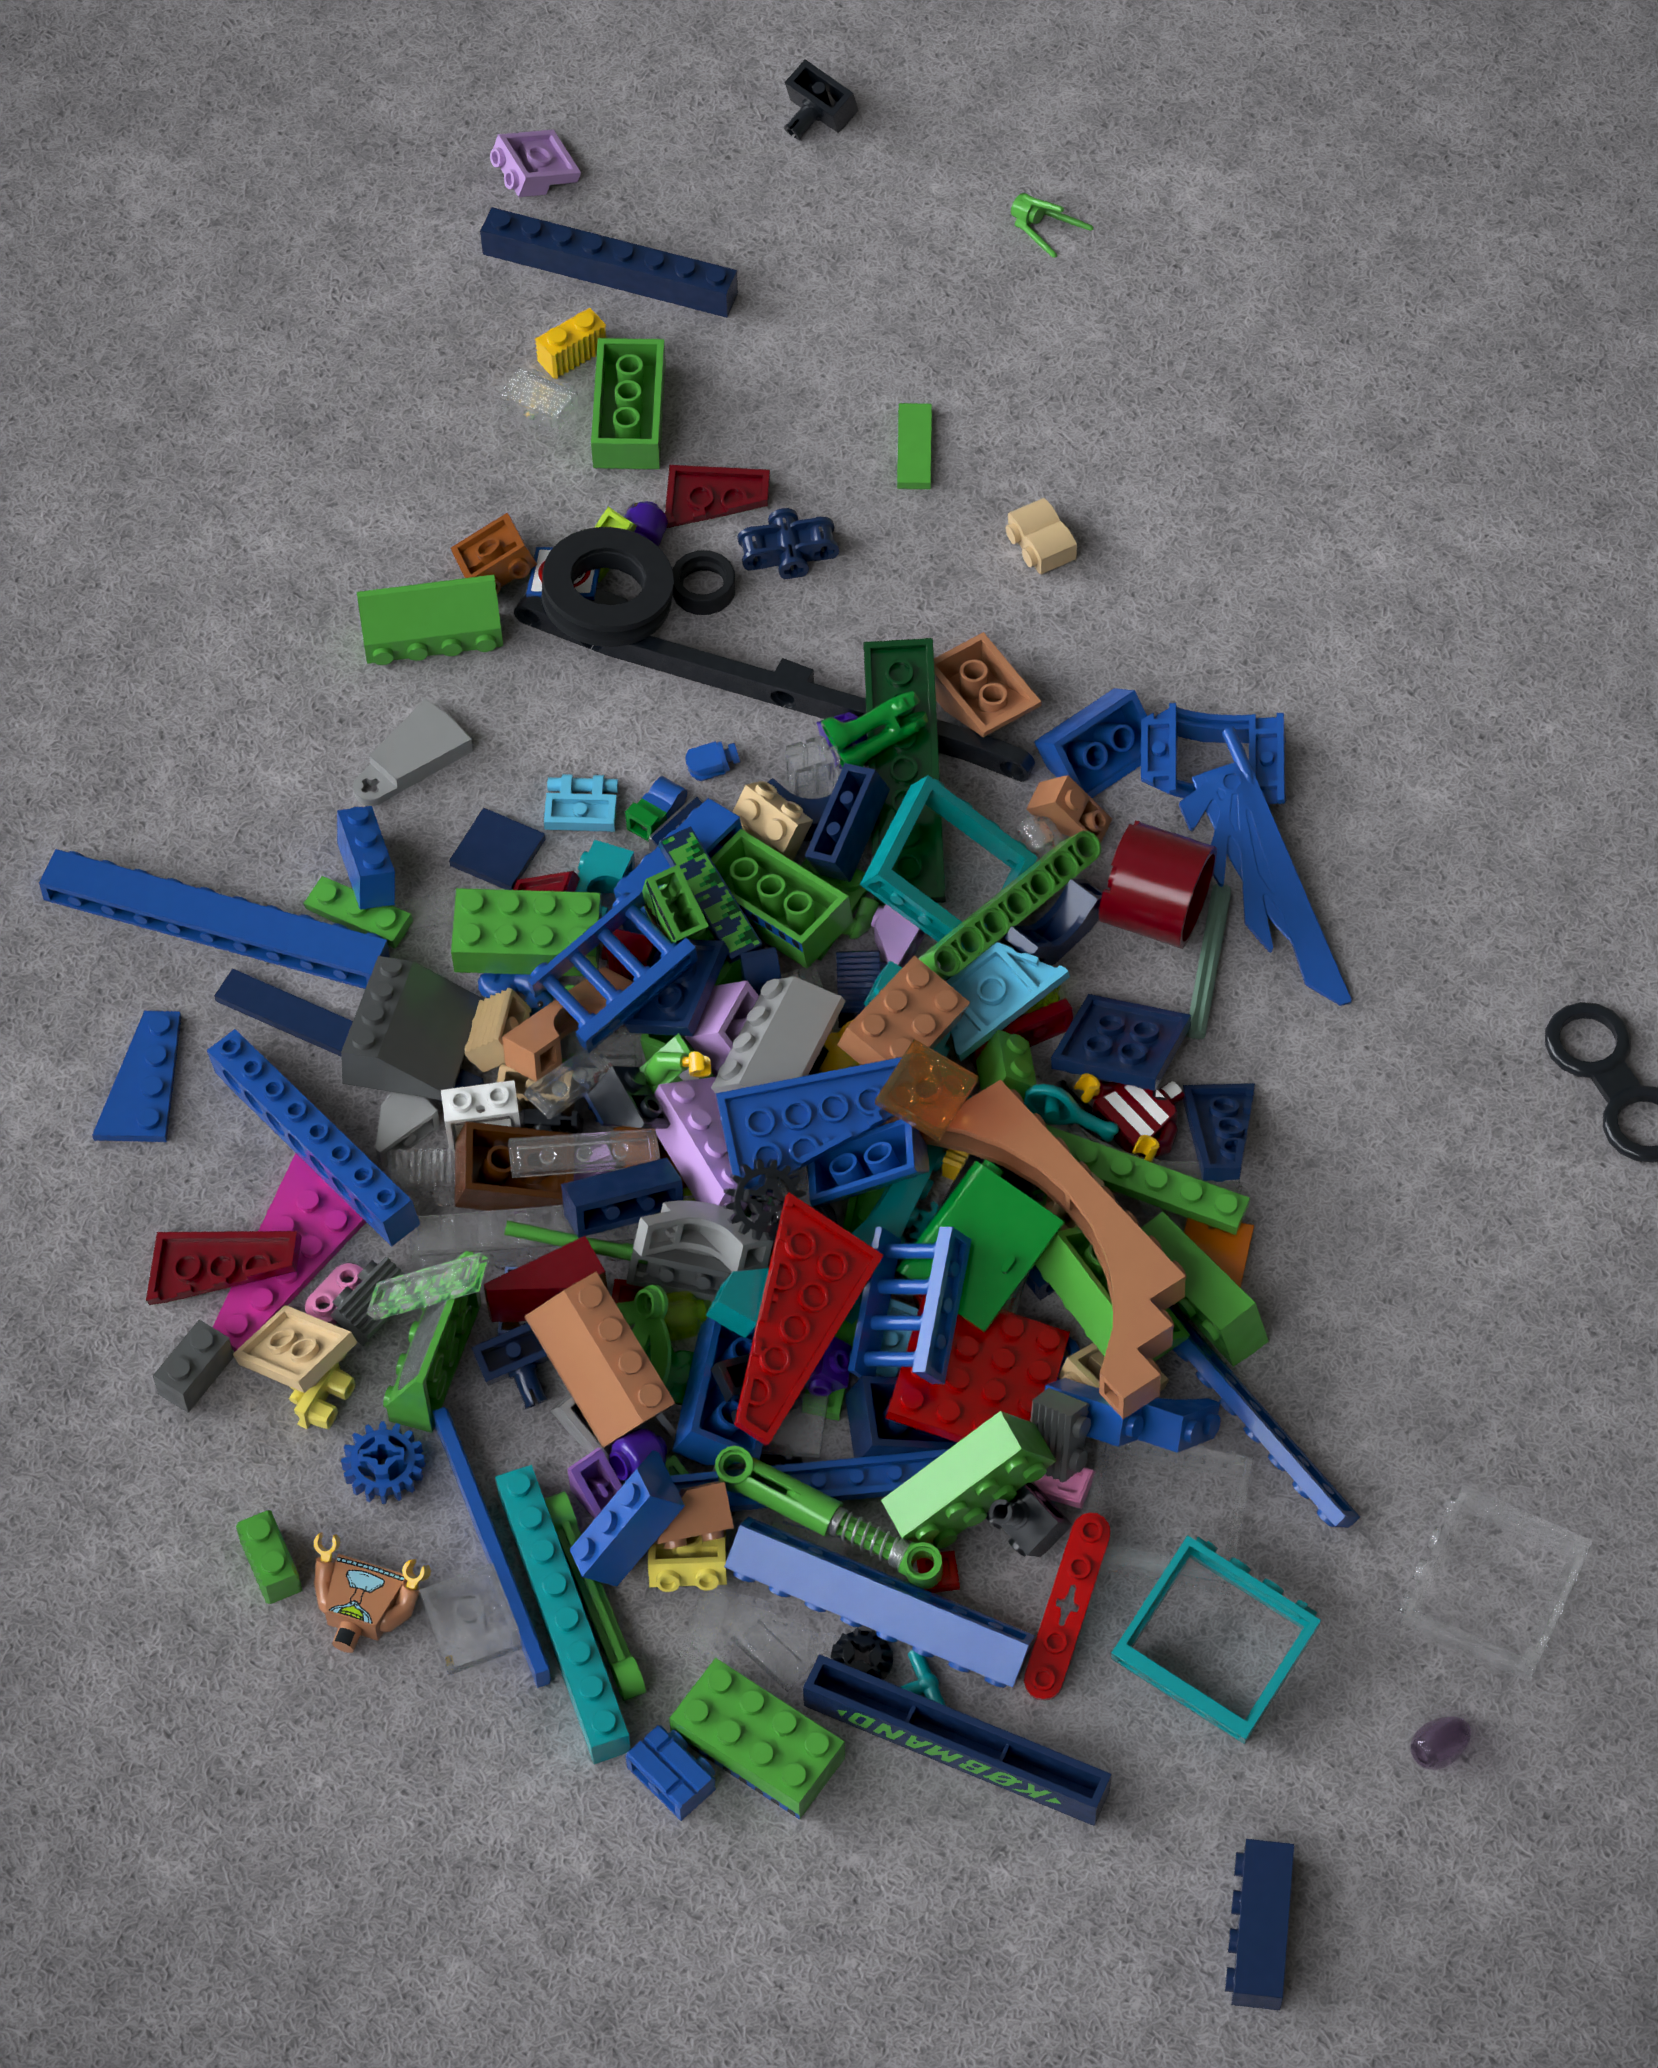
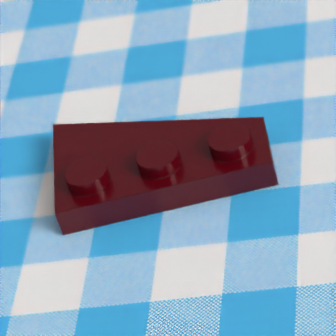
M669 465L665 514L668 520L667 528L768 506L770 470Z

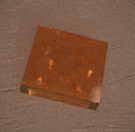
M914 1039L876 1097L875 1105L939 1142L978 1082V1076Z

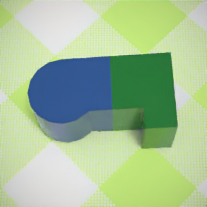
M664 776L659 777L653 783L649 792L637 804L633 802L625 811L627 830L648 841L650 835L684 805L688 794L687 789ZM639 824L646 827L647 831L641 829Z

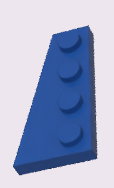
M179 1011L143 1012L92 1134L94 1141L167 1142L181 1025V1013Z

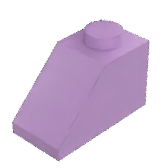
M887 904L884 908L879 907L872 919L871 926L874 928L875 943L880 951L882 961L887 962V964L889 961H892L903 968L916 953L926 933Z

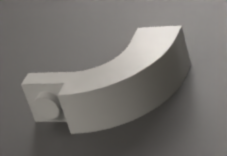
M700 1201L663 1202L661 1213L640 1217L633 1249L641 1257L674 1249L698 1250L716 1257L733 1272L767 1268L773 1240H768L765 1232H763L760 1240L752 1239V1229L745 1235L740 1234L738 1231L742 1223H730L728 1219L734 1214V1211L724 1209L723 1206Z

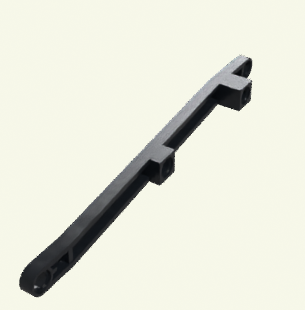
M596 588L595 598L590 601L597 604L616 605L626 603L628 599ZM526 594L523 595L514 609L515 617L525 625L530 626L531 624L533 628L620 660L822 719L847 712L858 716V718L866 714V698L814 684L813 669L784 658L781 659L776 670L773 672L653 636L624 646H593L578 641L558 629L547 616L542 604V598L539 596L526 597ZM937 719L939 753L965 760L1020 782L1028 779L1035 766V760L1026 750L988 735L982 737L972 729Z

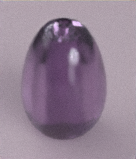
M1447 1716L1434 1719L1422 1725L1413 1735L1410 1744L1411 1754L1417 1764L1424 1769L1439 1770L1455 1762L1467 1748L1471 1738V1728L1467 1721L1460 1717Z

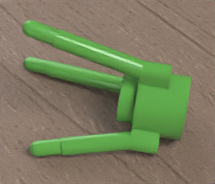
M1026 193L1019 194L1011 207V215L1017 218L1014 225L1024 230L1053 258L1057 257V253L1029 224H1038L1045 214L1089 231L1094 228L1090 224L1063 214L1064 207L1034 198Z

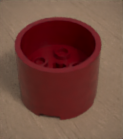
M1135 820L1134 825L1129 824L1112 860L1111 865L1113 868L1107 885L1110 890H1103L1099 908V921L1183 949L1188 943L1203 909L1215 869L1217 847Z

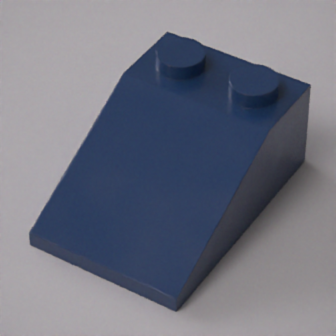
M861 1376L845 1394L854 1458L950 1449L958 1442L885 1418L898 1377Z

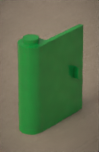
M986 1159L982 1164L977 1161L973 1163L915 1243H935L939 1227H954L972 1239L958 1314L984 1333L1065 1223L1055 1214L1001 1178L1004 1172ZM903 1259L896 1272L904 1279H928L931 1274L933 1259Z

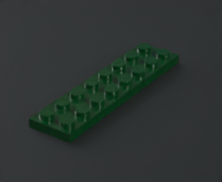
M933 638L863 642L866 713L897 695L914 691L920 699L919 703L897 715L899 720L919 711H925L928 716V723L919 729L918 732L887 747L868 760V767L875 769L890 788L871 833L872 860L909 787L927 775L940 781ZM885 725L868 732L867 739L884 730ZM925 804L892 870L933 901L946 902L942 816ZM874 896V900H876L879 903L878 906L886 905L884 902H882L880 899Z

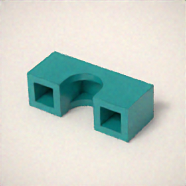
M594 839L589 852L584 851L580 858L578 866L580 880L575 892L614 894L613 889L617 886L618 882L635 869L634 851ZM602 906L603 917L606 913H608V908Z

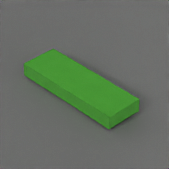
M899 403L897 489H931L932 404Z

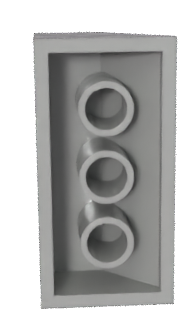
M795 976L767 981L761 988V993L754 1007L748 1013L747 1020L738 1037L734 1040L733 1047L725 1062L719 1068L718 1075L711 1089L715 1093L807 1076L846 1001L840 995Z

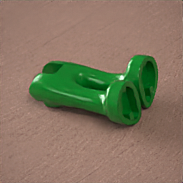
M914 691L897 695L850 722L844 723L833 717H828L821 721L827 738L837 750L836 755L842 768L845 763L864 767V764L870 758L887 747L918 732L919 729L928 723V716L925 711L913 713L902 720H899L897 716L919 703L920 699ZM885 725L884 730L854 746L847 747L868 732Z

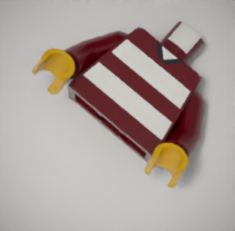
M1089 1073L1082 1074L1074 1085V1089L1084 1091L1081 1096L1084 1103L1090 1102L1091 1099H1096L1093 1104V1114L1097 1118L1118 1125L1119 1132L1114 1135L1113 1140L1127 1154L1152 1162L1154 1158L1171 1152L1178 1132L1176 1125L1178 1111L1174 1105L1184 1098L1181 1088L1174 1081H1170L1159 1090L1156 1089L1154 1091L1116 1082H1102Z

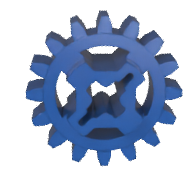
M381 1421L379 1430L374 1431L368 1424L365 1426L366 1435L363 1437L358 1433L352 1435L355 1445L344 1446L346 1457L341 1459L343 1470L346 1471L344 1472L346 1484H352L355 1495L365 1491L367 1502H371L376 1495L380 1496L382 1504H386L389 1495H394L400 1501L402 1500L401 1491L403 1489L411 1493L415 1491L412 1480L422 1481L423 1474L420 1468L425 1467L426 1463L424 1455L421 1454L423 1452L422 1444L420 1441L414 1442L413 1431L409 1430L402 1434L399 1423H396L392 1430H388L385 1421ZM386 1459L385 1464L381 1465V1460ZM364 1476H371L375 1481H371Z

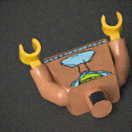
M323 1532L315 1537L314 1548L321 1554V1557L316 1559L314 1588L318 1607L325 1614L327 1624L338 1628L332 1642L335 1648L343 1652L352 1653L360 1635L379 1641L384 1632L393 1631L411 1618L421 1591L419 1582L425 1581L431 1575L429 1565H424L420 1575L417 1577L413 1572L416 1559L408 1560L404 1564L403 1574L338 1554L335 1560L332 1558V1553L340 1546L339 1536L337 1534L333 1535L331 1549H326L322 1545Z

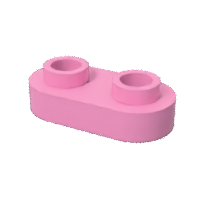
M352 1263L336 1267L306 1300V1314L335 1325L337 1322L330 1315L337 1306L332 1302L347 1286L354 1290L362 1282L357 1275L363 1269ZM345 1277L354 1278L349 1283L342 1282ZM322 1303L330 1304L326 1309L317 1308Z

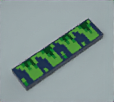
M690 826L660 840L658 847L669 865L673 867L679 864L714 939L724 941L729 948L726 957L728 962L731 964L739 960L741 953L760 950L762 947L761 940L692 827Z

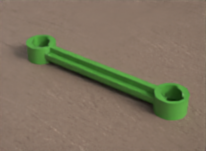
M563 1491L544 1498L559 1542L610 1664L617 1688L620 1687L618 1690L622 1700L626 1701L646 1693L641 1672L635 1658L631 1656L602 1583L582 1577L569 1550L579 1539L581 1532L566 1492Z

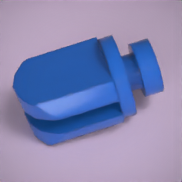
M721 741L689 749L685 759L691 776L696 780L704 781L726 774L725 772L730 771L728 762L740 763L735 743L728 744L729 748L727 749L723 748Z

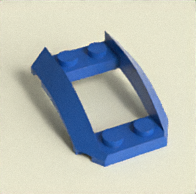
M1169 703V708L1154 716V713L1141 719V781L1170 795L1180 798L1187 797L1196 788L1193 783L1177 780L1178 737L1200 742L1226 743L1222 732L1229 727H1234L1241 743H1249V762L1267 804H1284L1287 801L1285 793L1286 735L1284 713H1277V717L1256 718V714L1218 715L1190 711L1177 707L1176 703Z

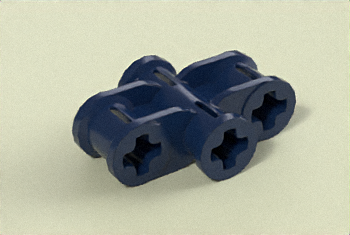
M790 508L775 510L768 517L769 525L747 527L741 530L737 536L738 543L743 548L742 564L746 570L751 571L779 566V575L783 579L804 577L809 571L808 561L834 559L840 551L838 543L833 538L835 527L832 519L816 517L799 520L797 512Z

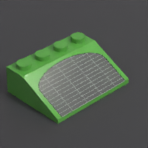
M465 1251L439 1274L437 1286L434 1287L433 1284L432 1290H429L427 1299H429L428 1305L421 1306L423 1313L419 1322L414 1321L408 1337L409 1349L407 1354L401 1353L396 1366V1375L398 1377L394 1386H388L383 1400V1407L387 1408L390 1422L430 1433L433 1432L435 1424L432 1411L443 1406L481 1307L480 1291H474L432 1304L431 1302L441 1292L446 1273L459 1270L454 1287L457 1286L454 1294L462 1290L463 1284L467 1283L472 1266L475 1265L473 1252Z

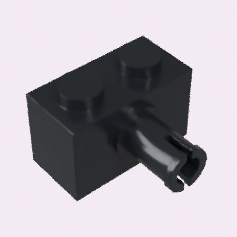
M806 59L784 82L790 100L801 107L784 126L785 131L791 136L795 134L794 138L797 140L802 138L803 134L815 121H821L839 133L859 111L853 92Z
M1030 1482L1018 1489L1016 1496L1012 1500L999 1499L994 1501L989 1508V1512L986 1513V1519L994 1527L1005 1530L1011 1537L1008 1540L1009 1544L1020 1555L1024 1557L1026 1555L1041 1557L1073 1524L1034 1482Z

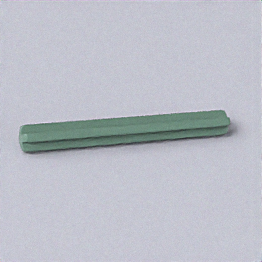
M1215 884L1212 887L1189 1013L1191 1015V1027L1186 1034L1193 1039H1204L1206 1035L1231 896V888L1228 885L1219 887L1218 884Z

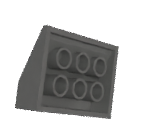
M378 956L341 1051L342 1084L442 1100L441 1090L455 1087L466 1056L465 1045L471 1032L472 1020L475 1017L479 1000L484 1001V999L414 961Z

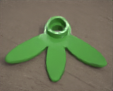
M648 1285L637 1292L634 1301L622 1302L616 1305L629 1327L635 1324L632 1332L644 1352H646L650 1343L651 1363L664 1385H666L672 1354L670 1336L664 1321L668 1310V1298L662 1287Z

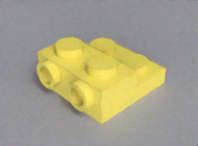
M724 1530L725 1537L702 1541L701 1535L686 1538L687 1545L672 1549H664L663 1543H654L648 1549L649 1588L658 1587L661 1591L673 1592L679 1586H697L701 1590L710 1591L718 1585H727V1568L724 1567L727 1561L726 1530Z

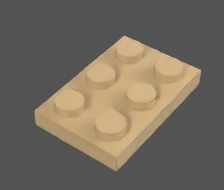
M284 1305L233 1353V1356L240 1366L305 1393L309 1388L315 1386L329 1369L343 1360L347 1352L358 1342L352 1332Z

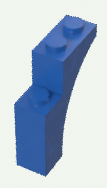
M1067 1378L1045 1385V1390L1051 1388L1088 1403L1090 1406L1087 1417L1091 1419V1427L1087 1437L1117 1447L1140 1440L1178 1453L1214 1439L1221 1423V1418L1218 1415L1220 1402L1209 1398H1155L1128 1417L1122 1419L1101 1396L1097 1387Z

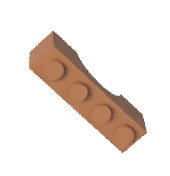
M604 966L599 969L601 974L617 990L622 989L624 991L633 983L631 980ZM584 979L569 990L572 996L589 1014H597L606 1006L607 1000L587 979ZM554 1000L502 1036L505 1065L538 1082L562 1065L560 1041L569 1033L578 1030L579 1023L557 1000Z

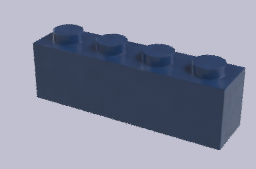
M1246 1839L1244 1853L1236 1852L1234 1876L1242 1877L1241 1891L1233 1890L1231 1914L1239 1915L1238 1928H1230L1228 1953H1235L1234 1968L1227 1967L1225 1978V1992H1232L1231 2005L1279 2011L1281 2009L1294 1844Z

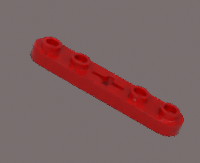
M1085 1513L1075 1520L1024 1675L1026 1691L1037 1700L1046 1701L1053 1699L1059 1695L1064 1685L1110 1541L1111 1530L1109 1523L1098 1513ZM1074 1587L1076 1588L1074 1605L1079 1607L1077 1612L1070 1611L1065 1624L1061 1626L1059 1623L1062 1611L1056 1604L1058 1601L1065 1602L1067 1596H1069L1070 1588Z

